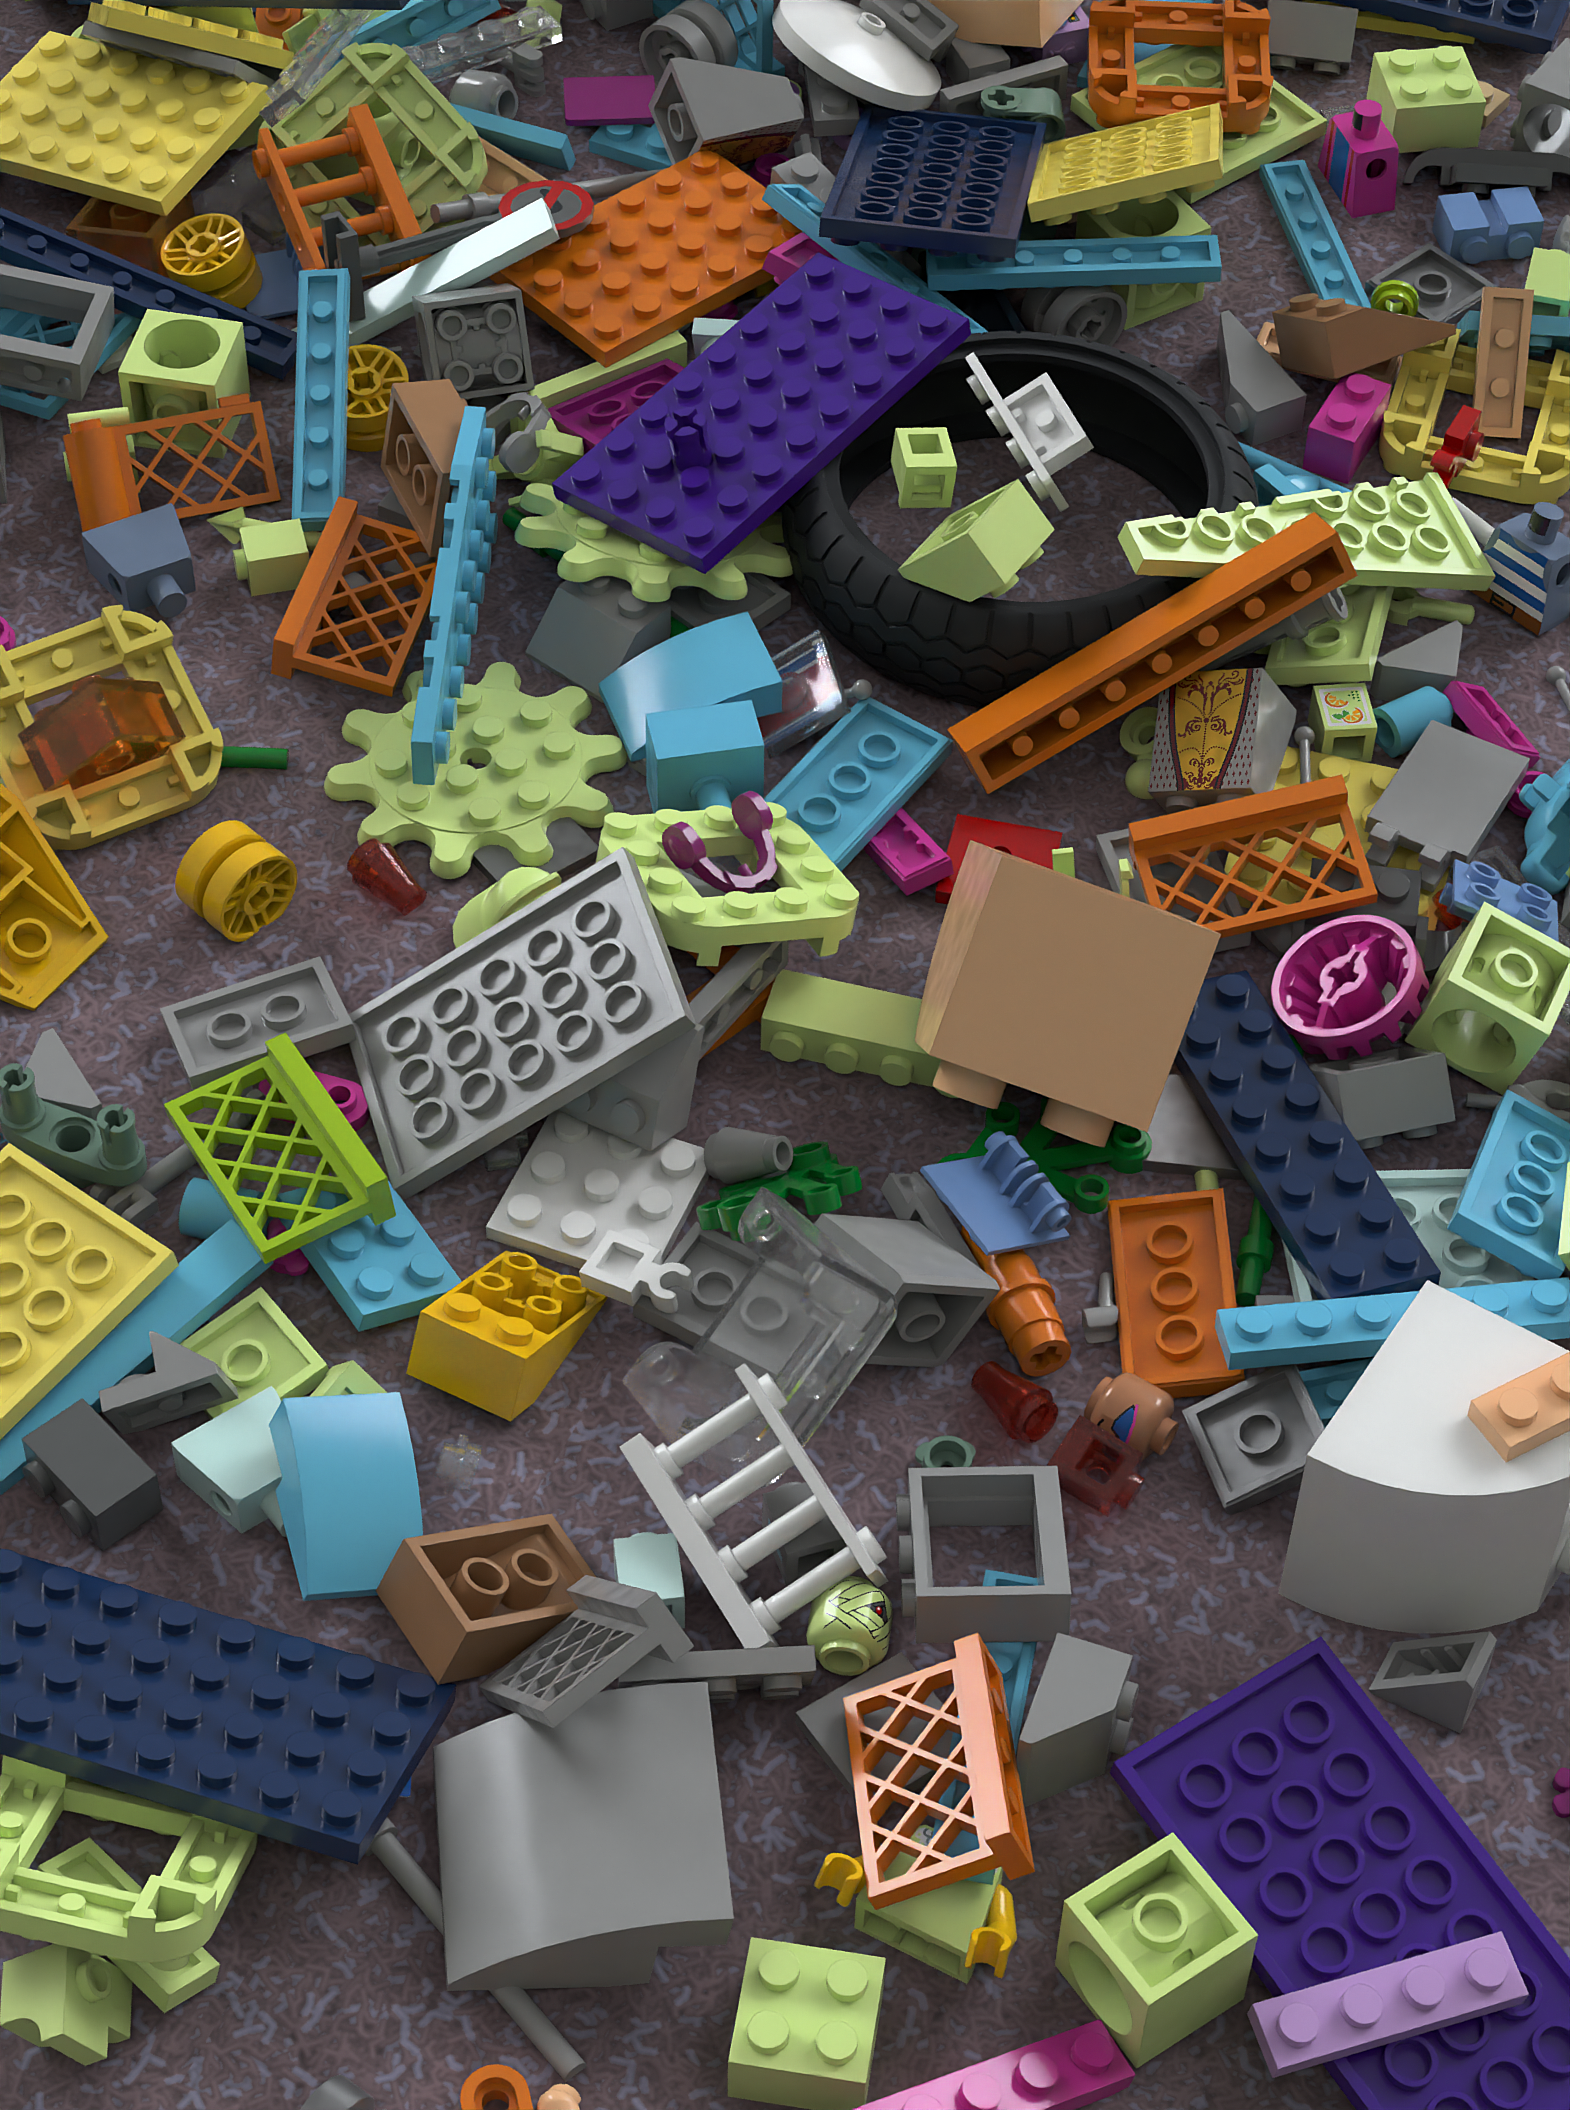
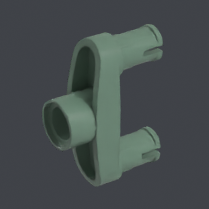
M11 1063L0 1070V1095L2 1099L0 1123L6 1140L12 1145L52 1167V1172L77 1188H85L95 1182L122 1187L138 1181L145 1174L148 1168L145 1146L136 1133L135 1113L127 1107L123 1112L122 1105H108L99 1111L96 1121L71 1110L42 1101L36 1092L35 1075L32 1069L26 1067L23 1071L21 1064Z

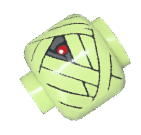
M848 1576L828 1588L811 1602L806 1637L808 1645H815L816 1659L830 1672L848 1676L861 1674L880 1663L889 1647L893 1619L892 1603L883 1591L861 1577Z

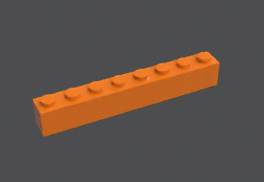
M1313 512L947 730L969 771L986 793L990 794L1358 575L1338 532Z

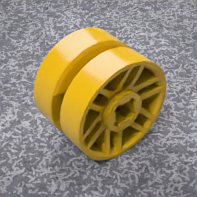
M219 213L199 215L178 225L164 240L160 252L161 260L171 280L240 309L247 306L260 291L263 280L262 272L251 250L243 227L235 218Z
M371 344L349 347L348 449L362 452L383 450L392 383L409 382L408 371L404 362L398 355L387 348Z
M229 820L211 827L190 846L179 865L175 879V889L178 898L200 917L206 919L210 925L226 938L235 942H243L257 933L261 927L267 926L282 916L292 900L296 889L297 869L293 861L273 845L267 843L264 838L245 823Z

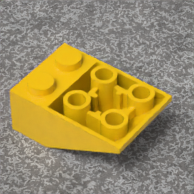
M506 1250L420 1311L406 1374L511 1422L536 1401L608 1299V1296L583 1287L579 1277L561 1275L539 1265L530 1255Z

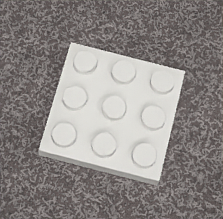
M555 1110L549 1114L486 1225V1237L581 1269L607 1231L611 1229L661 1249L662 1261L664 1263L710 1175L704 1163V1148L670 1138L654 1150L649 1151L559 1110Z

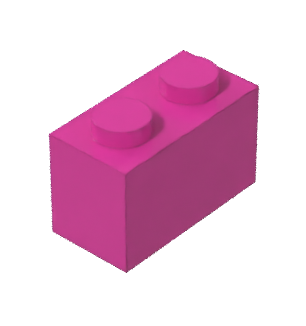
M1355 372L1341 377L1308 427L1302 469L1348 484L1381 433L1384 411H1387L1392 385Z

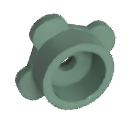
M945 1435L919 1445L915 1452V1459L921 1464L922 1468H938L943 1465L972 1467V1460L975 1458L976 1451L969 1442L955 1436Z

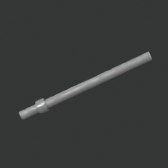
M664 169L580 181L571 184L580 186L590 194L592 199L613 196ZM485 192L465 194L461 200L433 204L430 209L431 218L434 223H442L462 219L468 221L482 216H491L499 213L498 207L501 198L506 193L488 196Z
M386 1817L365 1854L367 1856L373 1853L443 1935L441 1891L397 1840L398 1830ZM503 1987L497 1990H489L565 2082L587 2066L524 1989L520 1987Z

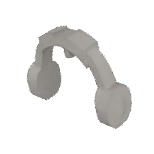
M527 392L511 394L504 402L486 413V428H496L507 418L511 420L519 417L524 421L529 415L532 417L523 432L517 431L511 434L502 444L499 451V461L507 471L515 474L526 472L539 457L540 448L536 446L535 431L544 430L547 422L552 417L537 395H529Z

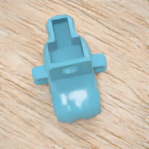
M1570 759L1556 772L1554 777L1551 778L1547 774H1540L1533 784L1526 783L1519 793L1520 801L1532 811L1524 831L1527 854L1521 864L1520 871L1528 883L1543 888L1550 895L1560 893L1570 882V878L1565 874L1570 867Z

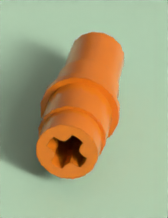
M962 1226L960 1235L980 1268L994 1278L1001 1289L986 1308V1313L990 1324L1001 1331L1009 1351L1016 1357L1021 1370L1026 1375L1036 1377L1053 1373L1064 1366L1072 1352L1071 1346L1064 1334V1325L1054 1306L1056 1298L1051 1284L1041 1278L1033 1260L1026 1254L1024 1249L986 1256L982 1249L972 1241L968 1231Z

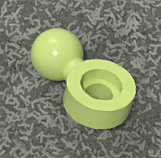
M1144 707L1131 713L1123 722L1120 730L1122 746L1136 760L1126 773V788L1132 795L1141 799H1153L1148 792L1154 740L1148 744L1147 742L1151 737L1155 736L1158 709L1154 707Z

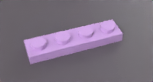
M1500 1931L1252 2004L1247 2015L1271 2076L1275 2078L1520 2005L1525 2001L1529 1993L1504 1935Z

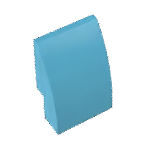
M748 611L709 622L667 639L636 656L598 683L599 693L631 762L646 758L645 714L745 700H752L756 717L782 712L783 681Z
M400 1392L283 1398L269 1423L282 1474V1480L275 1492L303 1601L378 1595L376 1589L403 1539L423 1535L414 1453Z

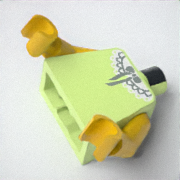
M920 1825L910 1840L927 1846L932 1839L934 1828L928 1825ZM900 1851L884 1872L885 1881L905 1875L917 1858ZM842 1853L827 1855L814 1886L818 1889L823 1886H831L838 1889L840 1892L836 1902L843 1907L848 1906L853 1895L859 1893L856 1898L854 1928L966 1984L972 1976L976 1963H987L995 1968V1977H1004L1009 1953L1017 1940L1013 1896L1006 1887L1001 1885L1002 1867L995 1869L993 1885L961 1880L875 1910L867 1896L863 1856L860 1855L852 1858Z

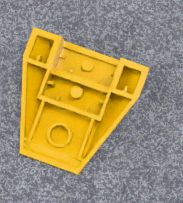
M0 783V1000L20 1008L35 1011L108 941V935L21 800Z

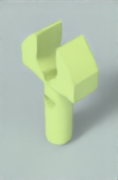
M1394 587L1386 620L1394 624L1407 626L1409 619L1422 616L1449 622L1457 620L1460 624L1469 625L1474 619L1475 609L1472 605L1424 597L1415 588Z

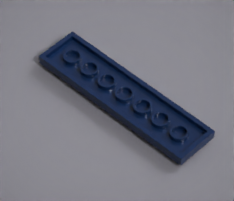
M1247 970L1204 979L1174 1062L1318 1299L1326 1300L1420 1291L1427 1280L1439 1286L1440 1270Z

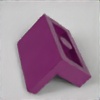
M654 75L563 78L564 116L567 126L655 123L648 107L655 92Z

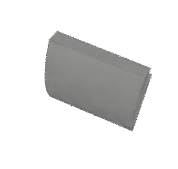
M707 1682L655 1684L602 1691L554 1728L521 1714L513 1713L484 1723L433 1747L432 1757L447 1991L497 1990L503 1987L544 1989L649 1983L659 1947L726 1945L734 1915Z

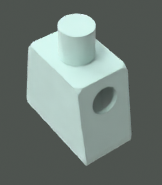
M272 1386L171 1442L176 1473L181 1481L240 1533L246 1532L269 1518L280 1534L287 1537L275 1492L282 1480V1474L269 1428V1423L278 1409L281 1400Z

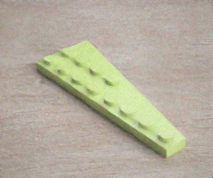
M1427 472L1423 480L1408 482L1404 476L1392 478L1388 486L1373 488L1369 482L1359 483L1355 485L1353 491L1345 493L1340 491L1332 492L1328 488L1275 497L1271 505L1255 507L1251 501L1238 504L1235 511L1219 514L1214 507L1201 509L1195 518H1174L1170 514L1125 522L1118 535V540L1136 575L1203 578L1315 512L1338 532L1358 575L1344 584L1487 591L1496 577L1438 472Z

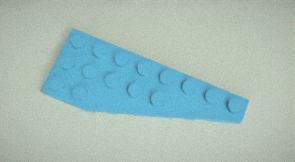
M465 406L451 464L450 485L457 487H453L451 503H446L443 548L439 547L429 614L430 621L434 623L431 640L425 641L423 687L418 689L411 737L413 784L435 785L439 764H448L450 733L446 732V730L455 731L457 699L453 698H462L463 666H469L470 634L475 635L477 632V603H483L485 591L484 573L490 572L491 543L495 544L497 540L498 515L497 513H490V502H494L496 496L497 476L496 471H489L488 460L494 458L495 429L486 428V407Z

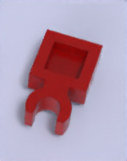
M1466 405L1461 407L1446 431L1441 449H1437L1430 463V466L1434 467L1433 472H1438L1447 489L1453 477L1457 478L1467 460L1474 462L1477 459L1484 441V433L1478 432L1482 411Z

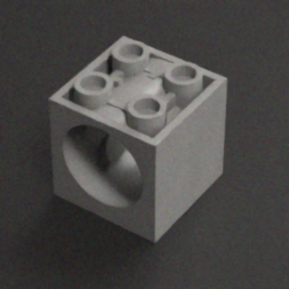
M1565 38L1553 53L1547 52L1533 75L1527 74L1523 79L1517 95V99L1522 102L1520 113L1515 118L1510 131V137L1514 139L1512 151L1556 153L1570 158L1569 38Z
M505 283L412 296L424 381L450 379L460 398L464 399L535 389L522 292L519 288Z

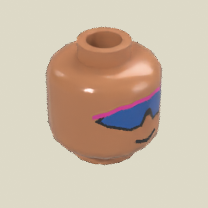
M1128 1372L1121 1373L1114 1379L1107 1376L1102 1379L1088 1400L1083 1415L1084 1419L1089 1421V1435L1095 1443L1132 1463L1142 1462L1153 1451L1163 1455L1174 1440L1179 1428V1423L1172 1420L1174 1412L1172 1396L1139 1376Z

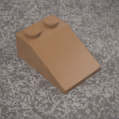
M1316 293L1293 297L1289 300L1290 306L1272 312L1282 368L1332 379L1343 377L1456 335L1455 325L1345 304V299L1343 298L1323 300L1319 299Z
M450 379L392 383L381 460V469L429 557H438L439 547H442L446 503H451L454 485H450L449 481L451 464L465 406H468L466 400L460 398Z
M546 1514L405 1538L378 1585L376 1593L436 1683L440 1685L488 1675L505 1666L578 1609L566 1591L569 1587L585 1575L596 1576L554 1516Z

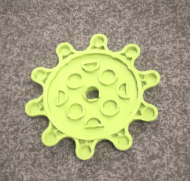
M541 483L530 484L526 487L520 499V506L524 510L542 516L523 518L515 531V541L530 548H554L565 552L558 563L557 574L568 581L587 582L601 576H613L631 583L632 594L636 598L647 602H663L668 600L671 596V590L677 586H696L707 590L717 598L740 600L745 598L748 591L743 573L755 572L774 577H786L793 574L790 555H788L786 548L772 544L784 542L781 512H774L711 570L703 574L557 500L551 485Z
M496 662L488 667L483 679L478 684H464L462 698H453L457 699L455 731L446 730V732L450 733L448 764H439L435 785L413 784L411 737L418 689L423 687V671L420 670L411 673L404 683L402 693L408 703L404 705L402 710L396 713L383 714L366 709H356L347 715L342 726L344 739L353 745L361 747L368 755L358 761L332 767L324 781V791L328 797L336 801L362 800L371 803L376 808L372 814L362 821L358 830L357 840L362 849L378 853L385 852L403 841H420L427 844L432 850L430 857V869L432 872L444 879H455L468 872L474 852L486 845H500L507 848L514 858L525 866L536 867L544 865L553 857L554 851L546 837V830L552 821L559 818L571 817L577 824L584 827H602L605 816L609 813H614L613 805L605 793L591 788L586 782L595 774L611 772L622 768L627 762V752L621 739L617 736L586 735L575 730V727L586 719L592 711L591 700L582 688L567 686L548 696L533 697L519 691L521 678L513 665L507 662ZM471 758L473 763H482L487 766L475 769L473 766L467 765V760Z

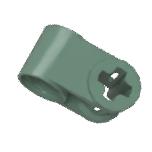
M991 86L982 91L980 104L984 108L983 116L1047 123L1044 143L1064 138L1066 126L1061 98L1054 90L1045 87L1009 88L1006 86Z

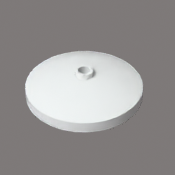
M780 0L772 16V25L777 36L800 61L826 80L864 100L901 111L925 110L931 106L941 88V77L931 60L927 61L887 29L886 24L880 18L842 0Z

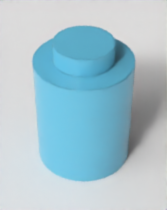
M1424 686L1373 709L1378 727L1375 742L1391 758L1412 750L1431 720L1451 727L1453 708L1449 699L1435 688Z
M194 1177L189 1182L184 1192L179 1212V1230L182 1235L206 1240L230 1219L239 1225L210 1180ZM240 1187L237 1195L262 1199L264 1192ZM268 1216L262 1230L265 1237L268 1235L267 1228L269 1223L273 1220V1217Z

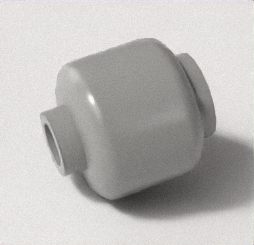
M468 70L462 73L455 81L449 96V102L452 104L508 119H513L518 110V95L511 81L501 73Z

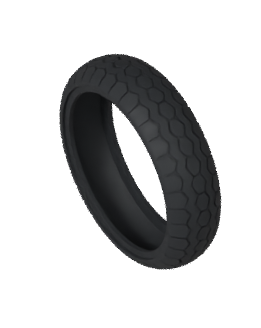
M1016 331L983 332L982 335L981 333L971 334L782 505L783 539L787 553L790 555L793 576L803 597L818 620L850 652L887 677L941 699L946 697L949 701L982 707V704L989 705L1200 580L1201 578L1146 575L1120 588L1071 600L1019 602L979 597L968 602L905 579L898 571L901 565L889 558L868 539L849 512L852 503L861 492L878 476L892 467L891 455L895 428L946 427L951 443L984 438H1013L1011 432L1004 436L1000 435L986 412L994 404L989 400L982 405L966 380L975 374L965 359L966 356L973 352L1002 399H1005L1047 372L1094 448L1090 451L1108 457L1144 477L1170 500L1184 519L1195 518L1201 509L1213 507L1218 514L1235 511L1239 503L1249 501L1255 507H1259L1257 489L1250 466L1240 444L1226 423L1189 386L1172 374L1142 358L1093 341L1090 343L1089 340L1059 334L1056 337L1052 333L1020 331V334H1016Z

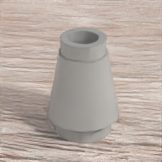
M724 1127L718 1133L710 1135L704 1147V1163L708 1173L713 1178L720 1179L726 1184H734L778 1171H785L791 1166L793 1160L792 1144L787 1137L734 1127Z

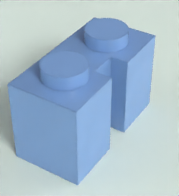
M1528 186L1492 190L1490 199L1479 201L1474 192L1438 196L1432 231L1443 252L1460 263L1476 264L1481 261L1507 258L1522 259L1526 256H1532L1534 247L1539 248L1544 219Z

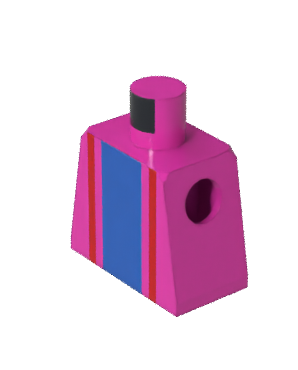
M1360 100L1355 104L1354 112L1334 115L1329 120L1318 162V168L1352 218L1395 210L1399 149L1397 142L1381 120L1382 106L1373 100Z

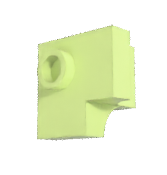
M51 1944L3 1962L0 2026L38 2047L50 2046L85 2066L106 2059L108 2043H118L130 2038L132 1981L117 1966L88 1951L59 1944Z

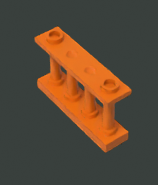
M367 103L349 108L347 128L342 129V134L277 150L268 127L259 129L257 150L252 151L253 166L258 178H265L303 270L326 269V266L318 247L323 246L322 226L310 229L301 207L363 192L365 196H372L376 208L375 213L347 219V222L356 231L358 237L380 232L383 236L388 235L390 241L393 242L422 234ZM345 153L349 157L355 156L359 165L357 174L293 189L285 170L287 167ZM428 254L382 267L380 272L364 276L362 280L395 271L400 273L432 255Z

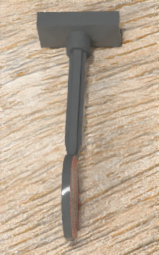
M541 180L529 182L507 192L501 198L498 207L499 213L482 216L375 247L372 244L359 247L358 234L339 211L321 215L326 269L348 268L350 275L349 322L366 318L362 277L378 273L382 267L442 251L540 198L544 199L550 209L559 237H568L582 231L592 222L594 202L590 194L580 186L564 181Z

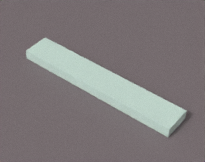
M544 199L536 200L364 291L366 318L349 322V347L360 345L415 316L412 296L466 289L559 240L560 237L553 217ZM297 327L292 329V331L297 332Z

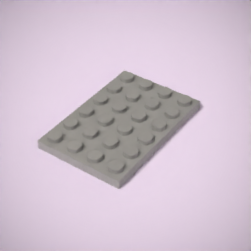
M624 847L616 850L348 1014L356 1035V1040L349 1042L392 1188L403 1199L412 1197L697 1026L635 858Z

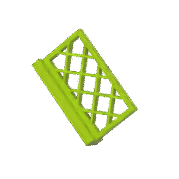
M286 1032L265 1041L268 1056L164 1104L168 1118L264 1264L366 1215L369 1216L375 1226L396 1216L387 1176ZM264 1079L271 1086L265 1100L240 1097L245 1088ZM202 1108L219 1110L212 1125L189 1122L186 1116ZM239 1112L258 1116L251 1131L226 1127L232 1113ZM271 1118L295 1121L296 1123L290 1137L265 1133ZM219 1142L244 1146L237 1162L212 1157ZM257 1148L282 1152L276 1168L251 1164ZM296 1154L321 1158L315 1174L289 1170ZM243 1179L269 1183L262 1199L237 1195ZM282 1185L307 1188L308 1190L302 1204L277 1202L276 1198ZM321 1191L345 1194L349 1199L348 1202L331 1210L315 1207ZM268 1216L294 1220L291 1229L269 1240L262 1233Z

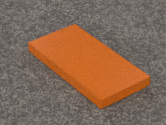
M1223 1188L1108 1201L1107 1208L1115 1298L1118 1309L1117 1320L1122 1373L1135 1374L1169 1393L1172 1398L1217 1394L1244 1381V1369L1228 1370L1214 1327L1218 1309L1237 1308Z

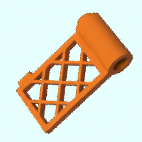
M244 393L218 398L219 408L119 426L102 427L100 418L71 423L72 433L63 435V441L82 531L85 532L142 513L138 493L148 478L172 494L166 504L172 503L174 505L177 499L189 506L175 509L178 519L280 501L281 497L261 401L250 403L249 394ZM250 414L254 436L244 450L223 436L221 432L231 417ZM222 419L216 429L205 423L206 421ZM194 424L210 435L209 440L196 459L172 443L184 425ZM173 427L167 438L155 431ZM145 433L161 444V447L147 468L130 457L126 440L127 435ZM216 440L240 456L226 479L202 464V461ZM256 445L260 461L251 455ZM167 449L191 465L177 488L152 472ZM245 461L262 472L266 493L247 495L231 484ZM132 467L142 474L137 483H135ZM196 470H199L221 486L210 503L199 504L183 493ZM226 490L238 497L220 501Z

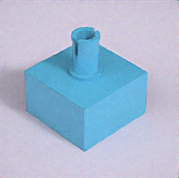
M752 700L645 714L646 786L653 814L661 809H674L684 812L705 810L707 807L714 805L731 808V804L737 796L750 790L762 797L764 796V742Z

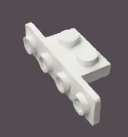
M974 352L969 354L965 359L975 374L966 380L982 405L989 400L994 404L986 412L1000 435L1004 436L1008 432L1012 433L1013 438L1005 443L1020 468L1022 469L1029 464L1033 467L1034 470L1025 476L1041 502L1051 496L1059 511H1064L1069 505L1052 480L1051 475L1094 448L1047 372L1010 396L1002 399Z

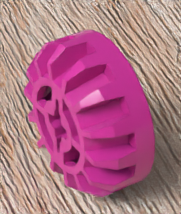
M1352 915L1331 920L1312 929L1289 948L1274 973L1271 997L1275 1011L1288 1034H1292L1302 1050L1309 1054L1325 1053L1328 1059L1346 1060L1351 1047H1354L1361 1057L1373 1055L1371 1042L1383 1036L1391 1043H1396L1402 1036L1398 1022L1414 1024L1422 1012L1420 1002L1424 1000L1429 992V982L1424 973L1426 966L1414 942L1400 925L1379 916ZM1387 982L1395 987L1396 996L1389 1004L1385 1005L1382 990Z

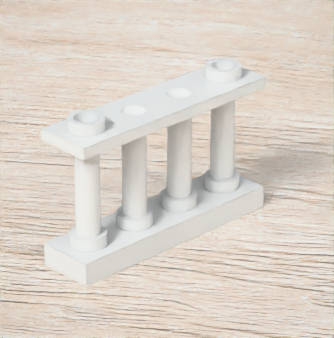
M744 1363L736 1368L735 1372L749 1392L748 1394L668 1447L663 1442L655 1448L639 1433L621 1445L620 1449L744 1648L780 1647L773 1636L774 1633L781 1629L779 1622L858 1569L862 1568L866 1576L877 1588L888 1582V1579L878 1565L887 1556L867 1526L857 1532L779 1412L788 1403L770 1375L766 1373L758 1379ZM763 1414L781 1444L699 1498L695 1493L686 1498L675 1480L684 1474L682 1467ZM793 1465H796L814 1495L735 1548L731 1549L729 1545H726L719 1550L708 1533V1530L716 1525L714 1518ZM828 1516L847 1547L766 1601L759 1597L752 1602L740 1584L741 1581L749 1577L746 1570Z

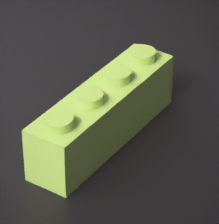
M785 969L776 976L761 1017V1050L771 1052L776 1058L787 1062L797 1061L801 1058L824 1063L832 1071L841 1074L852 1073L856 1070L880 1075L885 1082L896 1086H903L912 1082L934 1087L932 1084L941 1062L940 1058L929 1055L915 1042L922 999ZM935 1088L940 1094L950 1098H959Z

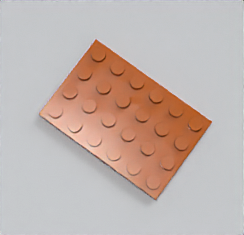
M703 150L594 205L592 222L582 231L560 238L556 242L489 276V278L496 284L509 283L519 288L522 292L523 304L607 368L693 322L694 317L700 318L773 279L774 275L762 269L769 251L802 233V231L762 200L766 187L715 151Z

